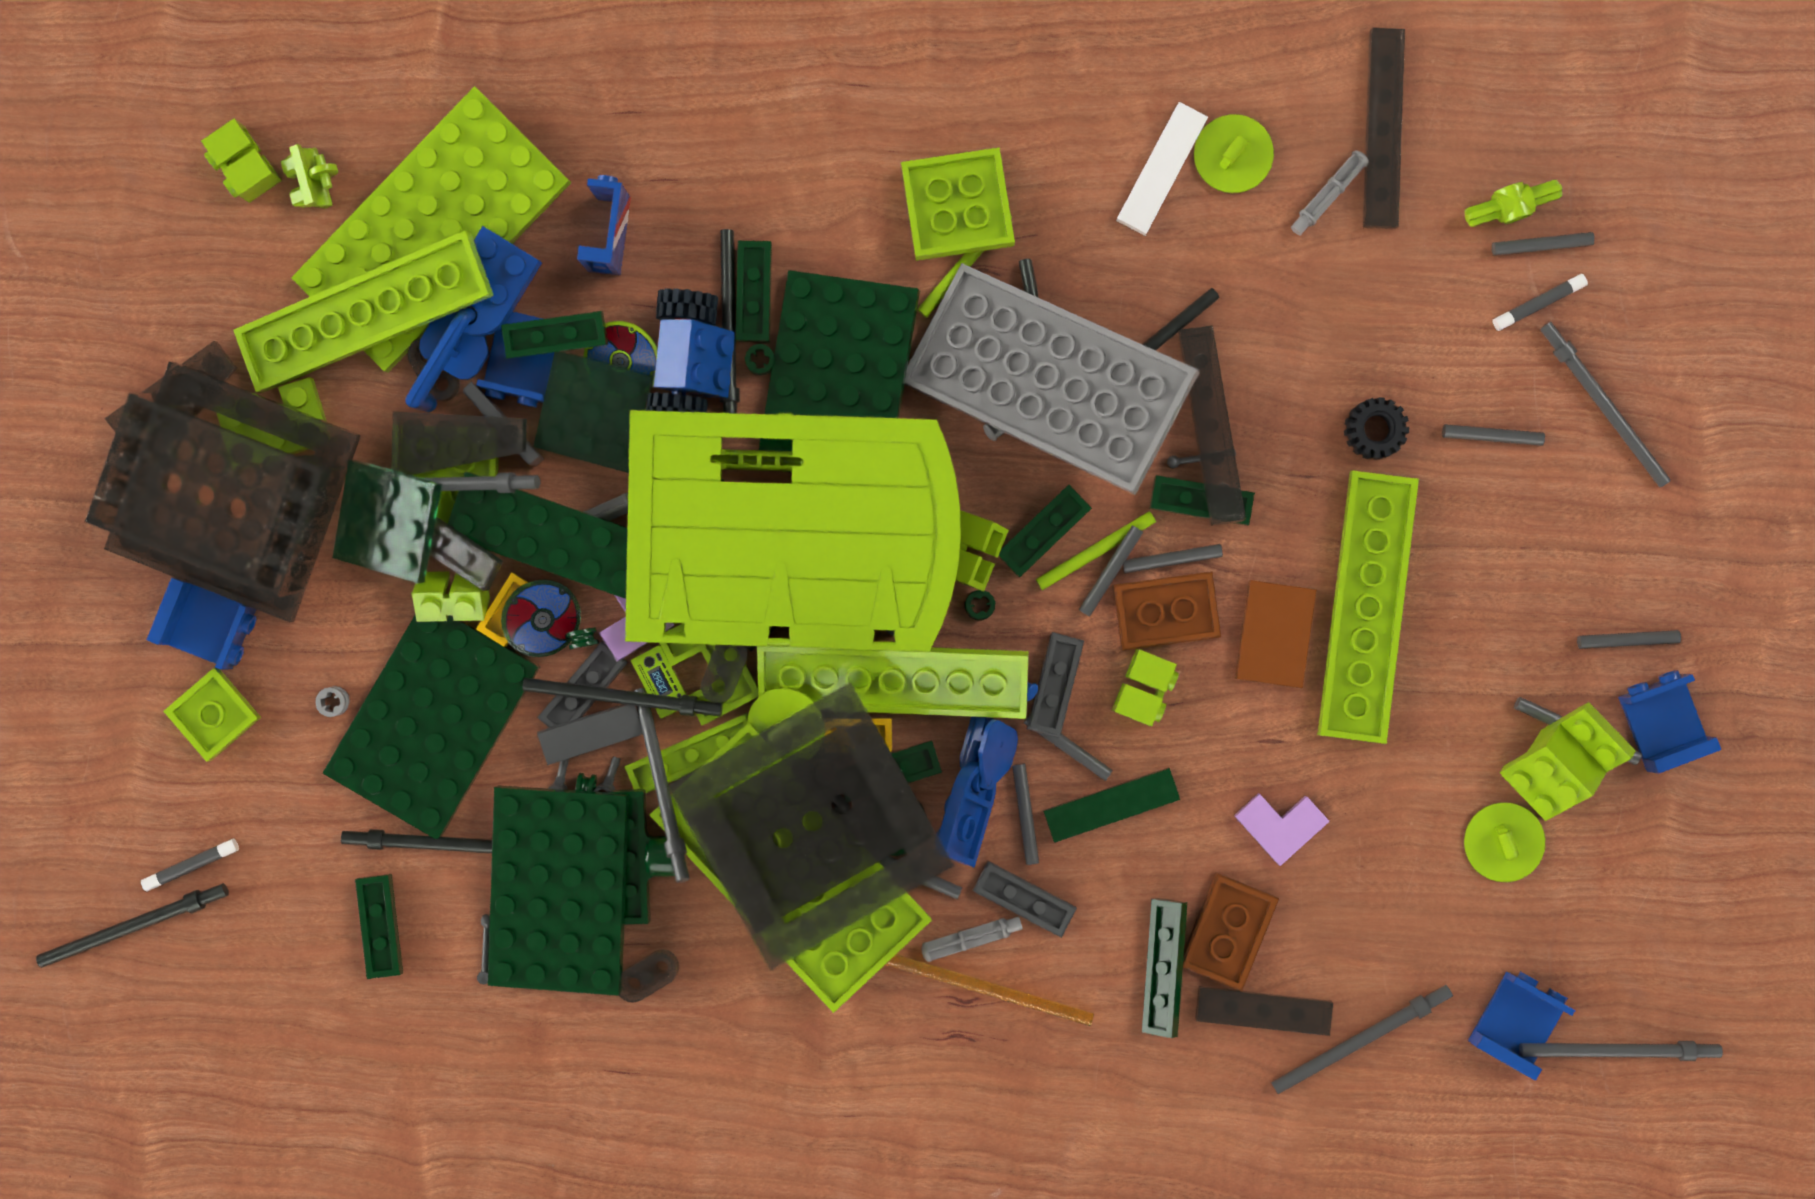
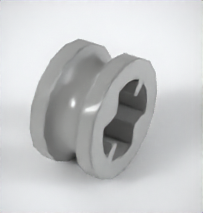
M333 686L321 690L316 696L315 703L319 713L327 717H334L343 714L348 709L350 699L348 693L343 688ZM332 693H335L334 698L340 699V705L335 706L332 711L329 709L331 705L326 706L325 699L331 697Z

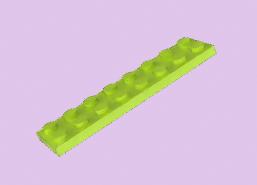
M464 230L252 321L233 331L255 391L263 393L494 295L471 232Z
M1350 471L1317 735L1387 744L1419 479Z
M757 646L758 697L772 689L790 688L807 695L815 702L819 710L1026 719L1029 651L932 647L930 652Z

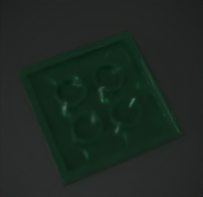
M566 351L555 352L533 447L629 473L630 410L646 411L647 397L651 393L654 375Z
M349 460L332 558L411 582H425L442 484L366 462Z

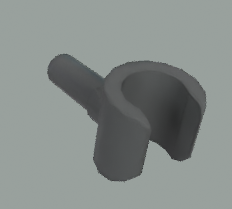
M613 756L604 781L595 788L594 792H600L602 789L610 793L611 790H616L613 783L621 760L620 758Z
M569 759L560 761L555 782L548 789L568 790L564 783Z

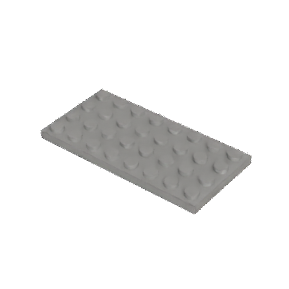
M961 263L908 364L905 385L1136 495L1199 372L1189 365Z

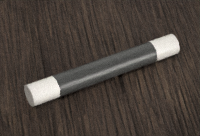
M1579 274L1494 318V327L1500 331L1587 286L1586 277L1583 274Z
M234 838L142 879V888L148 892L239 851V845Z

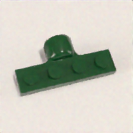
M645 789L611 790L610 793L629 794L624 925L649 924L650 878L675 876L671 858L667 857L664 846L667 839L666 836H652L648 833Z

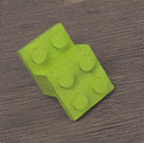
M1587 702L1541 729L1529 750L1504 765L1500 774L1547 821L1592 797L1606 773L1632 759L1636 750Z

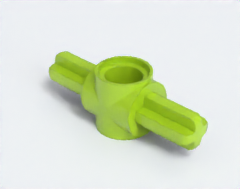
M1551 180L1533 187L1523 182L1506 186L1495 191L1490 201L1466 208L1465 220L1470 227L1496 219L1500 223H1504V225L1519 221L1533 215L1536 206L1560 199L1562 197V186L1558 180Z

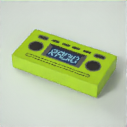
M660 645L630 660L648 694L682 698V695H687ZM655 708L660 719L676 712L674 710Z

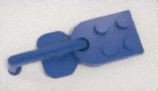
M481 227L474 239V243L494 296L430 322L419 343L420 352L428 361L405 398L406 404L409 407L425 412L435 410L437 400L429 392L442 370L461 380L472 379L479 373L489 356L486 336L495 333L501 328V325L507 322L540 268L541 261L486 227Z
M1028 682L1027 701H1030L1036 696L1038 685ZM971 717L960 753L961 770L955 779L951 795L945 802V815L941 828L935 836L934 853L975 868L995 799L996 783L1011 768L1016 752L1018 734L1014 728L991 717Z

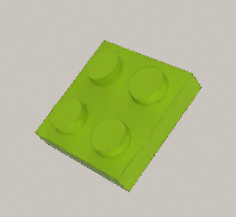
M215 667L163 711L206 762L212 761L262 718L226 675Z

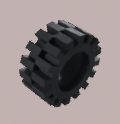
M1382 397L1377 399L1371 398L1358 404L1357 407L1350 411V416L1344 423V425H1347V429L1344 430V436H1348V446H1353V452L1357 455L1362 454L1363 458L1366 459L1374 458L1376 460L1396 453L1401 449L1400 446L1407 441L1408 438H1405V436L1409 433L1410 427H1406V422L1409 421L1408 416L1404 417L1401 413L1404 409L1401 406L1396 407L1394 405L1395 401L1391 399L1386 401ZM1379 416L1387 422L1389 431L1384 440L1373 441L1367 437L1364 426L1368 418Z

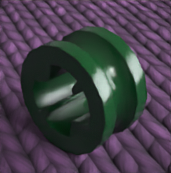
M756 344L750 347L745 355V363L748 369L753 374L759 376L767 375L772 371L775 362L772 350L763 344ZM763 351L764 356L770 358L768 365L763 363L765 367L758 369L756 363L751 361L752 356L755 355L757 357L756 352Z
M977 590L967 597L965 610L970 618L984 620L993 614L996 603L994 597L989 592ZM985 597L989 602L985 604L989 606L986 613L984 611L975 613L972 610V607L975 606L971 604L972 599L976 598L979 600Z
M596 627L566 633L567 637L572 640L569 649L599 644V640L594 638V633L597 632Z
M579 773L575 791L594 792L597 786V775L592 774L591 777H586L584 773Z

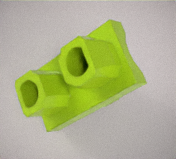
M299 144L289 147L291 155L281 161L283 173L288 178H298L300 185L289 193L292 205L300 208L318 207L324 209L333 206L329 189L333 187L330 177L339 173L337 165L332 163L326 164L324 154H319L317 148H303Z

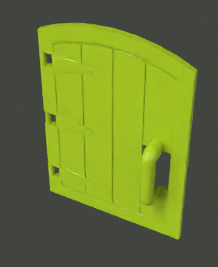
M630 410L625 642L930 652L943 625L952 598L959 565L961 543L960 502L956 475L948 446L937 419L792 415V413L770 415ZM722 437L793 439V451L722 449ZM721 470L792 472V484L721 482ZM666 623H685V635L664 634ZM770 626L789 627L790 638H769ZM875 630H894L895 642L873 641Z

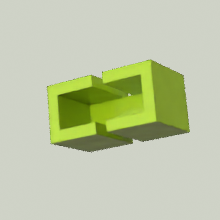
M235 118L201 140L207 149V152L204 153L205 158L216 171L220 168L222 169L226 177L223 184L234 198L240 196L250 203L282 181L264 155L261 156L259 154L261 149L246 127Z
M961 510V543L955 581L984 592L995 564L982 559L978 555L967 552V547L998 558L1009 530L993 521Z
M450 571L419 572L412 591L417 622L447 621L449 615H453L454 621H483L485 619L490 602L486 571H456L449 594H445L450 580Z
M1136 649L1125 677L1156 689L1155 694L1153 695L1122 683L1111 711L1151 727L1154 721L1160 722L1166 709V704L1162 702L1163 696L1167 690H1173L1179 673L1175 672L1177 664Z

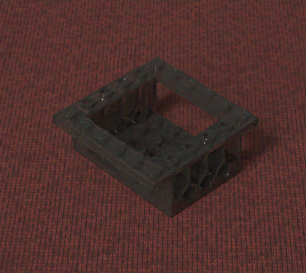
M169 361L158 393H129L85 522L110 532L104 547L107 551L290 623L295 621L361 435L177 362ZM194 405L207 408L315 451V454L294 456L193 416L191 414ZM171 473L177 474L181 479V488L176 493L172 492L167 486ZM203 486L211 488L214 494L213 501L209 505L203 504L199 499V491ZM236 498L241 499L246 506V512L241 518L234 516L231 512V503Z
M851 682L667 786L770 971L954 866ZM834 727L837 728L833 732L818 739L817 741L811 743L810 745L804 747L803 749L797 751L796 753L790 755L789 757L781 760L780 762L774 764L773 766L767 768L766 770L760 772L759 774L751 777L750 779L744 781L743 783L737 785L736 787L730 789L729 791L715 798L716 794L722 792L723 790L729 788L737 782L745 779L746 777L752 775L753 773L759 771L760 769L766 767L774 761L782 758L783 756L789 754L790 752L796 750L804 744L812 741L813 739L819 737L820 735L826 733ZM840 794L847 795L852 801L850 811L844 814L837 813L832 807L833 799ZM809 811L818 812L822 817V825L817 830H808L803 825V816ZM779 828H786L793 835V841L787 847H779L773 840L774 832ZM904 848L907 852V855L792 921L788 923L784 921L786 914L898 850Z

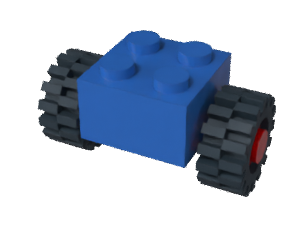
M667 288L658 291L656 319L661 321L654 387L672 391V394L649 393L646 411L707 413L708 400L701 398H728L735 332L713 326L716 325L718 297L716 295L675 288L673 290Z

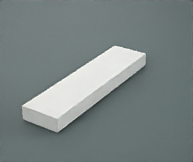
M1178 102L1116 221L1144 236L1147 234L1208 118L1207 116Z

